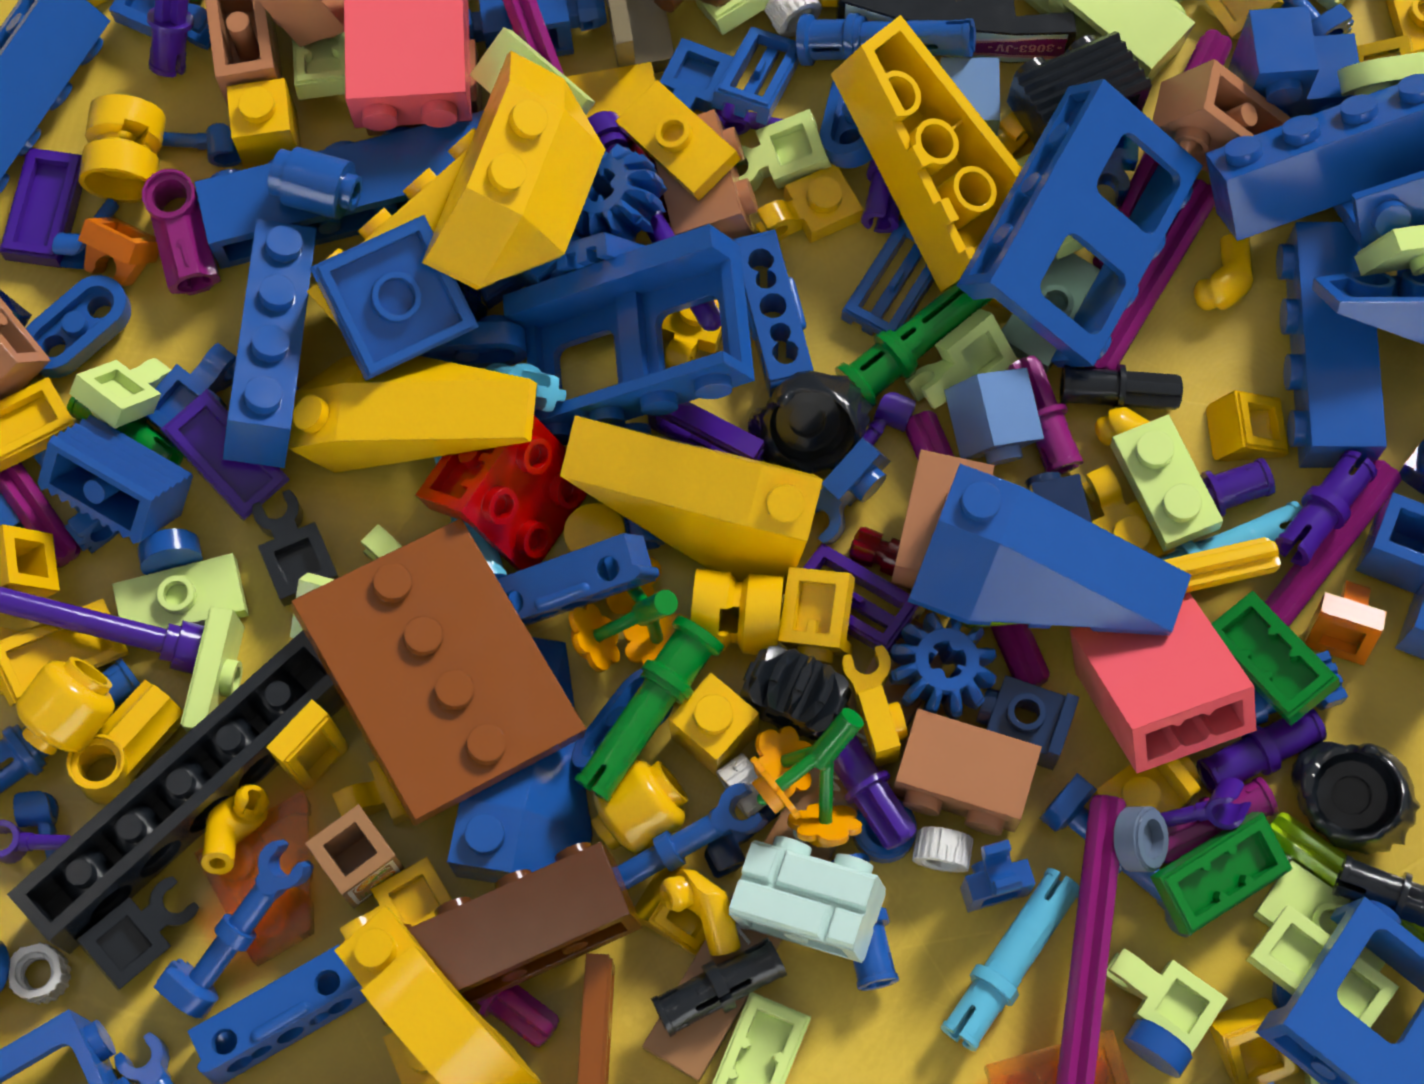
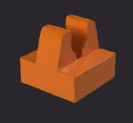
M116 217L85 219L78 241L86 244L84 269L91 274L104 273L107 262L112 257L116 264V273L113 279L121 286L134 284L148 263H156L159 256L155 236Z
M1346 580L1341 597L1327 592L1324 593L1307 627L1304 643L1310 649L1319 652L1328 650L1332 656L1364 666L1383 632L1387 612L1368 606L1371 588Z

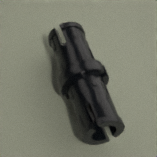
M767 937L762 942L718 965L713 960L701 966L703 973L659 996L656 995L651 998V1001L667 1033L672 1037L678 1031L720 1009L726 1014L737 1008L735 1001L778 978L787 976V972L776 949Z

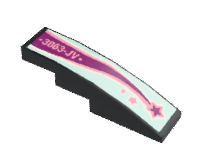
M837 0L836 19H846L849 13H860L861 16H866L868 21H893L900 15L905 21L965 20L966 18H972L976 28V46L971 58H999V62L1026 63L1036 57H1043L1046 61H1049L1064 54L1066 49L1075 41L1077 33L1074 12L1016 16L1014 0ZM942 56V57H965V56Z

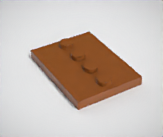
M461 518L291 601V609L414 827L570 745L585 735L586 728Z

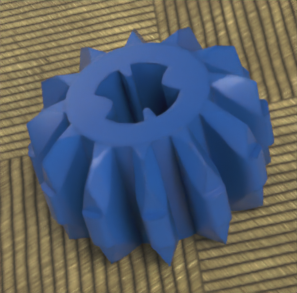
M616 144L609 153L605 150L576 224L575 232L582 238L605 232L636 242L637 233L641 230L654 233L650 220L652 216L666 212L663 202L659 198L667 191L663 179L657 175V171L654 169L655 165L645 155H639L636 151L632 152L629 148L622 147L619 144Z
M934 612L928 613L925 616L923 630L911 623L907 624L901 632L906 644H894L889 653L890 658L894 662L902 665L892 670L889 675L890 683L894 685H910V688L907 689L901 698V703L908 707L913 705L919 697L926 701L923 710L934 714L937 713L940 704H942L947 717L954 720L959 719L962 715L963 704L974 710L978 709L985 701L980 689L992 688L997 679V676L991 670L984 667L995 660L997 657L996 650L988 647H976L985 633L983 627L977 626L966 635L960 631L963 622L950 618L946 628H943L940 618ZM936 655L940 656L943 664H954L955 669L949 678H946L941 668H931L930 664Z

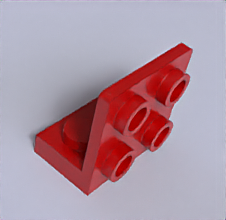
M534 415L531 442L442 456L415 496L433 511L455 519L461 518L462 521L468 523L509 564L517 571L542 563L564 530L568 517L574 510L579 508L587 493L560 477L566 448Z

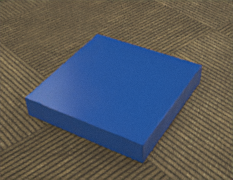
M425 215L317 263L310 268L365 381L479 327L456 279L422 263L434 234Z

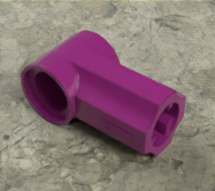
M163 169L152 174L142 189V201L151 217L168 289L172 294H187L190 296L209 291L221 279L216 259L208 245L196 188L190 177L179 170ZM186 198L185 204L180 209L174 212L163 211L171 200Z

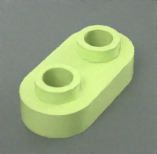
M1424 52L1382 57L1339 69L1337 74L1342 96L1368 95L1396 85L1407 76L1424 74Z

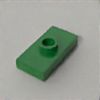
M1253 590L1212 623V626L1244 670L1254 688L1290 726L1340 686L1339 678Z
M1251 812L1246 815L1243 822L1237 828L1219 832L1154 873L1150 878L1179 933L1191 935L1293 868L1264 813Z

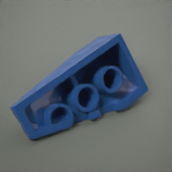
M960 463L907 602L970 625L990 626L991 622L1028 624V628L1050 629L1052 625L1090 627L1092 631L1169 636L1173 631L1191 574L1020 485Z
M532 637L575 709L566 643ZM577 741L459 803L447 863L456 877L496 883L500 878L509 873L523 869L534 872L554 863L555 856L571 845L582 842L592 843L593 834L586 788L574 780L576 775L581 772L572 761V753Z

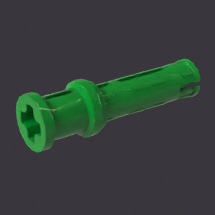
M957 281L895 332L890 329L879 332L874 336L875 344L849 365L844 362L835 368L836 375L848 376L850 382L861 389V396L874 407L876 405L875 397L901 376L908 379L915 374L919 358L994 298L973 300L956 286L959 282Z
M678 615L673 621L672 625L675 631L655 660H646L641 667L643 672L640 676L644 679L643 683L580 774L578 773L574 778L580 785L590 792L593 790L597 797L606 802L610 801L611 795L674 703L682 704L684 700L688 701L694 693L691 684L711 655L719 656L725 648L716 637L683 616Z

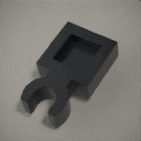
M289 489L282 492L287 503V511L281 518H268L260 502L252 506L253 517L262 532L270 537H274L273 540L259 545L258 548L284 607L290 605L291 601L296 599L298 581L307 572L334 580L339 578L316 523L313 522L299 528L303 520V510L296 496Z
M173 876L163 879L153 888L148 899V906L141 911L133 900L128 897L76 941L117 991L171 947L160 931L164 927H179L186 924L196 915L199 909L195 902L188 905L180 913H171L164 907V894L178 882Z

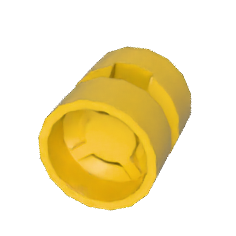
M109 94L92 100L85 132L88 144L84 146L78 178L81 187L90 194L105 200L109 198L123 203L142 202V189L145 182L152 174L159 171L160 161L156 154L160 152L166 121L163 110L147 100L129 95Z
M696 569L690 620L716 637L725 647L722 652L731 643L738 644L743 654L758 655L760 649L778 646L784 576L750 573L743 582L736 581L731 571ZM740 607L739 618L733 617L730 614H724L723 609Z

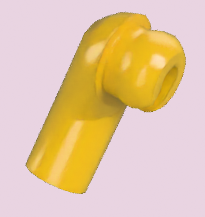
M1228 234L1220 239L1222 267L1211 274L1209 279H1200L1194 286V298L1199 308L1205 311L1213 310L1216 307L1220 310H1225L1232 307L1249 293L1253 284L1249 237L1237 241L1232 234Z
M690 869L678 870L675 877H668L663 880L660 886V896L663 904L667 909L675 912L683 911L687 907L701 918L711 956L726 955L741 948L736 923L729 915L730 899L724 890L696 870Z

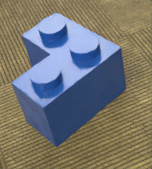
M1309 6L1249 10L1228 70L1265 97L1268 103L1274 104L1289 117L1312 115L1340 105L1345 99L1354 96H1342L1337 71L1349 65L1359 63L1355 33L1314 36Z
M1392 492L1374 517L1355 571L1414 593L1395 649L1424 660V504Z

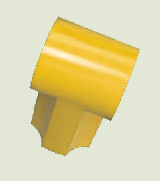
M144 680L110 716L82 752L68 753L66 765L69 776L87 799L97 804H109L135 780L136 774L181 726L180 723L184 710L156 685ZM102 758H113L116 760L115 769L109 777L98 782L87 780L88 770L97 760Z

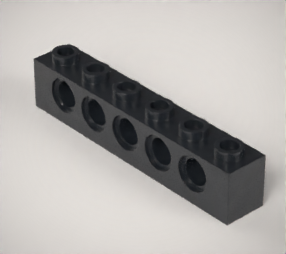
M302 630L7 894L48 942L71 954L79 946L76 942L77 939L128 897L132 898L205 832L207 818L215 806L235 795L237 789L247 784L257 785L272 772L279 763L266 747L311 699L324 709L330 717L345 705L304 631Z

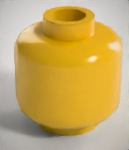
M70 657L67 662L49 661L41 668L17 701L16 711L18 717L26 726L22 732L23 737L36 749L49 755H54L58 749L66 752H82L114 711L115 704L109 693L112 687L111 681L94 666L76 657Z
M636 759L611 795L612 798L609 802L597 797L594 792V806L598 815L591 820V823L596 833L610 849L615 851L622 845L626 850L637 855L654 845L653 838L665 831H669L672 834L684 824L686 817L683 805L689 799L679 781L662 762L657 761L651 765L646 761Z

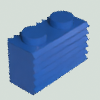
M89 415L86 420L82 419L79 424L75 423L72 428L67 427L65 432L60 431L57 436L53 435L47 444L37 483L41 490L48 488L51 496L58 494L61 502L68 500L71 508L78 506L81 514L88 512L92 520L99 518L102 526L109 524L112 532L119 530L122 538L129 536L132 544H135L181 516L193 475L174 462L126 436L124 433Z

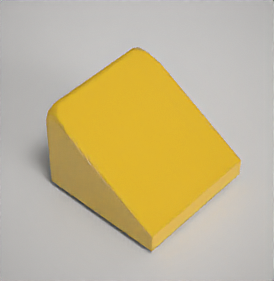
M1234 390L1207 406L1206 415L1214 460L1239 461L1278 458L1289 454L1280 398Z
M681 866L672 872L665 868L654 875L634 908L641 924L689 953L697 955L706 940L701 918L687 907L680 912L667 909L660 896V886L663 880L668 877H675L678 870H684L685 868Z
M1259 998L1220 1012L1209 1027L1232 1084H1268L1299 1073L1298 1066L1256 1033L1269 1011L1277 1009L1268 998Z

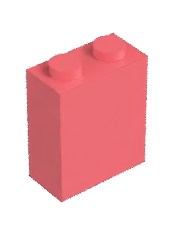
M344 0L345 100L355 128L388 131L396 126L416 124L443 128L451 126L456 122L472 121L468 0Z
M1190 592L1185 593L1173 631L1169 636L1092 631L1090 627L1070 629L1075 673L1137 774L1257 731L1254 685Z

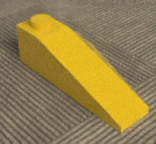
M417 356L365 381L354 357H343L296 391L288 449L334 473L531 442L537 383L529 378L424 356Z
M574 415L560 472V477L709 570L731 571L736 581L743 582L750 573L784 576V595L789 567L797 568L807 544L823 479L814 474Z

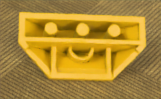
M513 51L507 54L422 261L423 264L478 290L494 284L496 281L558 259L565 254L606 149L564 78Z

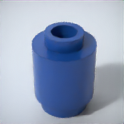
M295 147L292 151L280 149L276 153L270 167L268 192L272 196L279 197L281 203L285 206L339 220L347 210H355L362 193V177L356 175L355 164L350 160L302 147Z

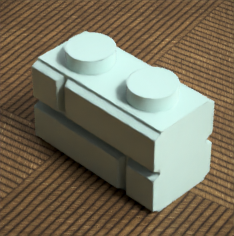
M775 836L773 845L757 840L751 842L742 868L741 879L737 882L729 906V915L740 927L862 963L868 951L873 935V927L877 923L886 890L878 875L872 874L874 866L863 859L841 853L836 854L834 862L810 856L812 852L810 846L784 836Z

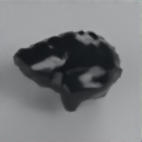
M811 370L801 371L785 379L775 388L766 407L758 408L751 413L748 422V433L764 440L762 448L764 449V455L762 458L766 463L810 474L828 469L834 470L861 438H864L866 427L870 422L868 413L873 407L861 396V389L854 386L848 376L829 375Z
M1332 741L1318 742L1299 753L1297 760L1292 765L1291 780L1292 785L1298 790L1297 800L1300 810L1307 816L1311 827L1316 832L1326 836L1333 846L1367 855L1375 852H1389L1393 844L1405 845L1406 834L1409 828L1416 824V812L1421 805L1415 798L1414 785L1406 766L1385 748L1372 743L1343 745Z

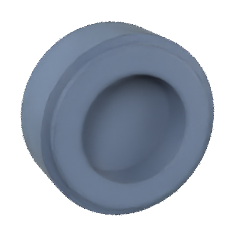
M1130 806L1124 808L1119 813L1114 827V848L1119 863L1129 872H1154L1158 870L1165 861L1169 845L1168 829L1163 816L1152 806Z

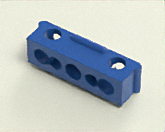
M775 230L732 239L740 244L749 330L751 338L755 341L769 398L772 397L775 388L785 379L797 372L814 371L803 332L806 328V321L794 279L788 277ZM757 266L768 268L767 288L760 287V271L753 270V268ZM769 312H777L780 313L781 316L777 318H770L765 316L764 314ZM777 341L786 343V358L793 360V362L783 364L777 361L779 342Z
M622 533L498 578V581L526 627L571 611L576 607H582L656 581L660 573L657 567H652L644 536Z
M340 944L188 1030L187 1032L201 1059L197 1066L199 1072L213 1084H224L368 1001L360 991L363 989L334 951Z

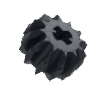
M778 645L769 646L767 649H760L755 661L750 663L743 678L745 683L739 695L759 712L760 720L775 725L778 730L785 726H791L797 731L799 737L805 736L815 741L818 740L843 708H849L847 703L852 691L845 676L835 672L831 665L823 664L816 660L814 656L804 655L794 648L787 650Z

